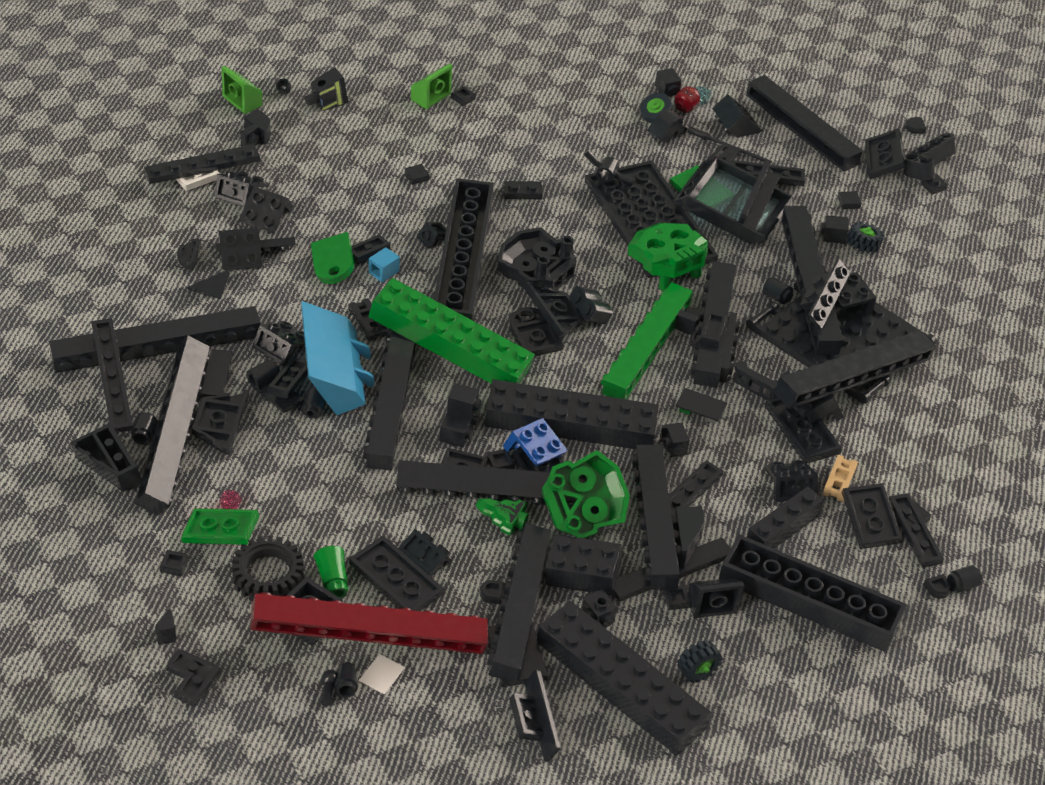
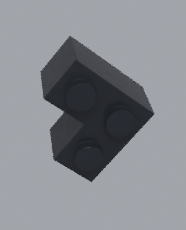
M457 383L454 384L448 397L447 413L440 426L439 441L464 448L466 441L471 440L474 430L473 426H477L480 419V414L477 413L481 405V399H478V389Z

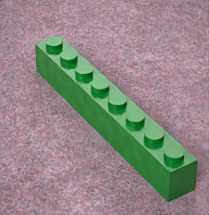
M672 282L667 289H663L659 301L656 300L654 302L652 311L647 312L643 324L638 325L634 337L631 336L625 349L622 348L618 360L612 362L609 373L603 375L601 380L603 395L620 399H627L674 330L679 310L684 311L686 308H689L692 290Z

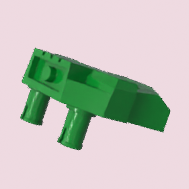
M657 223L637 231L628 245V255L642 263L643 268L651 275L659 276L658 288L661 291L664 288L667 289V286L671 283V278H676L690 272L692 278L702 277V267L705 266L708 241L697 231H692L688 224Z
M598 450L575 463L568 460L553 466L549 478L541 491L555 529L570 533L575 537L585 538L596 534L598 528L625 522L630 494L619 466ZM584 475L587 479L586 482L581 483L579 476ZM565 497L576 500L570 510ZM592 506L598 508L597 514L591 513Z

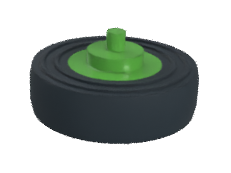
M653 93L647 96L640 105L641 115L648 123H652L656 116L666 109L673 111L670 98L663 93Z

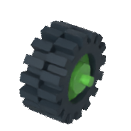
M859 221V223L855 222L852 224L847 241L855 249L859 248L862 252L865 250L866 253H875L880 249L885 235L879 227L875 228L873 224L869 225L867 222L864 224Z
M710 640L697 641V645L693 643L690 645V649L686 648L684 650L685 654L679 656L681 659H678L677 665L691 683L695 681L696 683L700 682L701 679L705 680L708 675L712 676V672L719 669L717 666L722 664L723 657Z

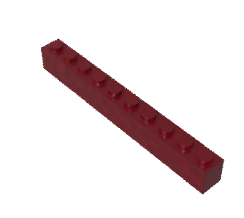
M255 593L251 606L250 630L476 654H483L488 644V619L480 618L476 615L441 614L430 610L422 612L413 611L409 608H389L384 605L376 607L367 606L363 603L348 604L338 600L330 602L321 601L317 598H296L291 595L274 596L270 593Z

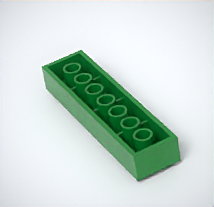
M394 278L375 297L368 316L372 320L491 384L492 380L520 383L528 373L535 356L534 353Z

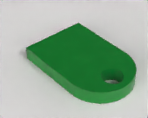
M348 232L311 243L314 271L322 283L335 284L350 276L354 269V259Z

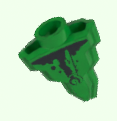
M479 499L476 503V508L483 515L490 517L492 523L499 526L500 531L509 536L515 532L516 528L523 530L529 518V513L525 512L528 503L525 501L505 499L499 502L493 499Z

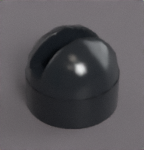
M285 78L278 80L276 89L282 94L290 93L291 83Z

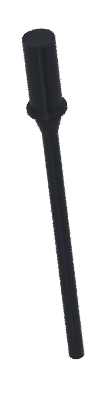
M691 126L688 128L687 133L702 138L704 141L712 140L721 145L726 143L712 137L708 132ZM726 143L730 146L739 149V152L759 159L763 162L768 161L772 163L771 160H768L749 151Z

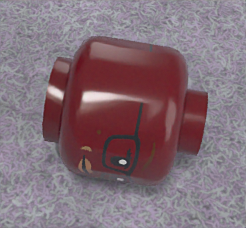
M683 87L674 96L675 107L684 113L694 110L700 103L698 90L694 87Z

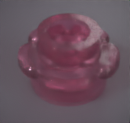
M235 490L224 491L219 499L223 509H237L242 501Z

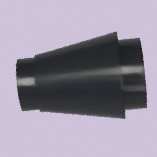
M344 662L341 665L334 685L337 694L344 698L352 697L358 690L355 665L351 662Z

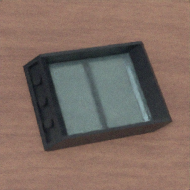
M716 157L702 162L673 202L675 205L749 244H753L756 242L763 243L768 239L769 234L776 228L778 221L781 220L784 206H789L794 197L775 187L756 230L740 223L738 220L758 177Z

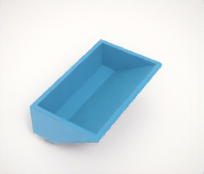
M302 301L301 309L309 380L336 415L365 405L363 383L373 388L374 377L363 369L360 364L359 355L369 359L371 356L369 346L357 340L356 329L348 317Z

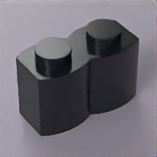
M576 286L569 296L572 305L579 309L581 316L587 321L606 324L613 314L610 305L603 301L602 296L595 289Z

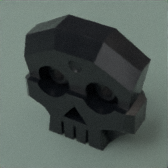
M541 227L518 231L501 244L497 270L506 278L518 281L517 285L523 288L526 282H531L534 288H543L545 286L558 290L562 284L564 285L567 280L569 281L574 276L577 262L573 248L574 239L571 236H564L562 239L556 240Z

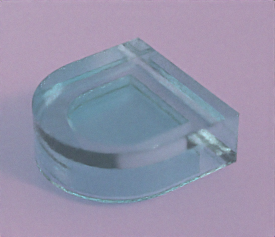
M702 86L696 87L700 94V103L706 105L710 99V90Z

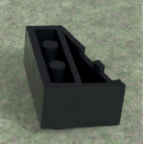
M110 423L70 442L78 460L122 492L140 484L142 478L138 467Z

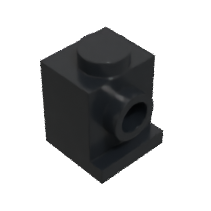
M683 423L662 425L660 442H663L664 448L668 449L670 456L679 457L687 455L690 440Z

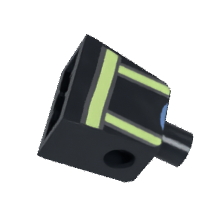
M335 67L311 82L312 93L304 96L308 106L316 103L323 111L349 103L344 77Z

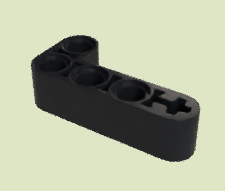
M953 133L940 134L904 155V175L924 181L935 178L934 166L956 153L955 135Z

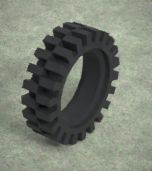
M259 536L258 543H255L254 539H250L248 541L249 546L241 545V550L237 549L235 556H233L234 585L236 584L237 591H241L243 597L249 594L250 601H253L255 593L286 596L304 578V561L301 551H298V547L295 544L291 546V541L289 540L282 544V537L277 536L276 541H273V536H268V541H263V536ZM266 556L280 558L289 567V571L284 578L272 583H262L254 580L248 574L247 569L251 562Z

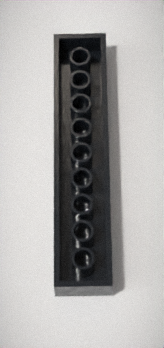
M456 178L433 300L473 321L494 183Z

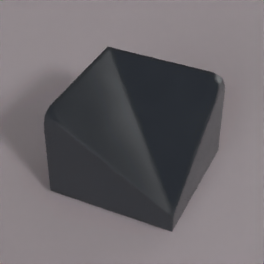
M171 609L164 613L155 626L158 645L173 643L176 640L175 623Z

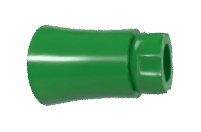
M326 546L317 550L313 555V559L319 570L323 588L340 599L344 598L348 592L344 549L339 546Z

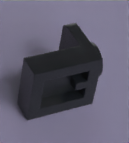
M426 221L417 234V238L426 248H431L435 241L445 240L447 229L441 222Z

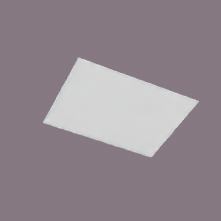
M379 654L359 681L385 695L405 667Z

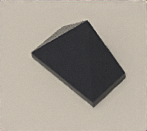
M229 270L188 286L187 289L188 291L221 300L230 274Z

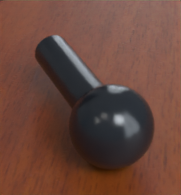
M332 669L326 670L321 676V682L324 685L321 699L323 706L330 705L333 688L338 673Z

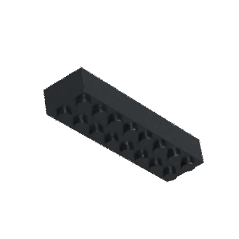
M492 380L486 409L485 427L514 431L543 418L558 438L636 449V445H653L659 404Z
M738 534L722 563L719 579L735 578L742 581L744 584L743 592L886 653L907 604L740 534Z
M571 600L539 625L537 640L541 647L675 756H678L708 728L711 711Z

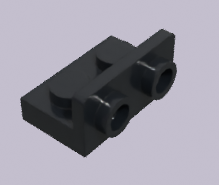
M414 529L398 549L432 577L445 562L448 564L452 562L448 557L450 552L441 544L438 546L433 544L434 539L425 531L421 534Z

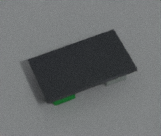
M684 388L676 403V407L680 408V412L688 415L693 412L704 416L705 421L713 424L719 421L727 405V402L688 388Z

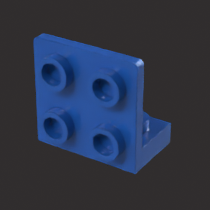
M543 418L512 431L503 444L507 452L522 448L535 466L546 463L567 452L566 447Z

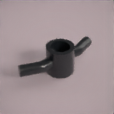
M589 149L583 153L598 168L596 176L600 181L608 183L615 178L618 181L633 185L635 178L618 172L619 162L615 158L607 156L600 161Z

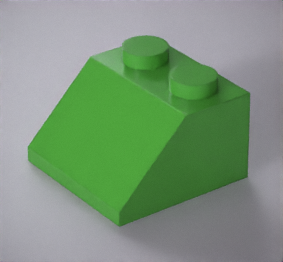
M453 65L443 66L412 84L411 100L428 109L450 95Z
M226 66L221 67L222 95L225 99L244 114L262 106L263 93L259 88L240 73Z

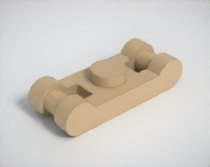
M838 455L822 495L826 497L832 496L837 498V501L843 502L844 499L841 492L843 488H849L858 461L853 459L849 461L844 459V456ZM833 486H836V487H839V488H841V489L838 490V489H835V488H832V487H833Z

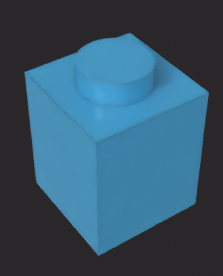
M385 247L369 258L368 273L379 281L384 282L399 272L400 257Z

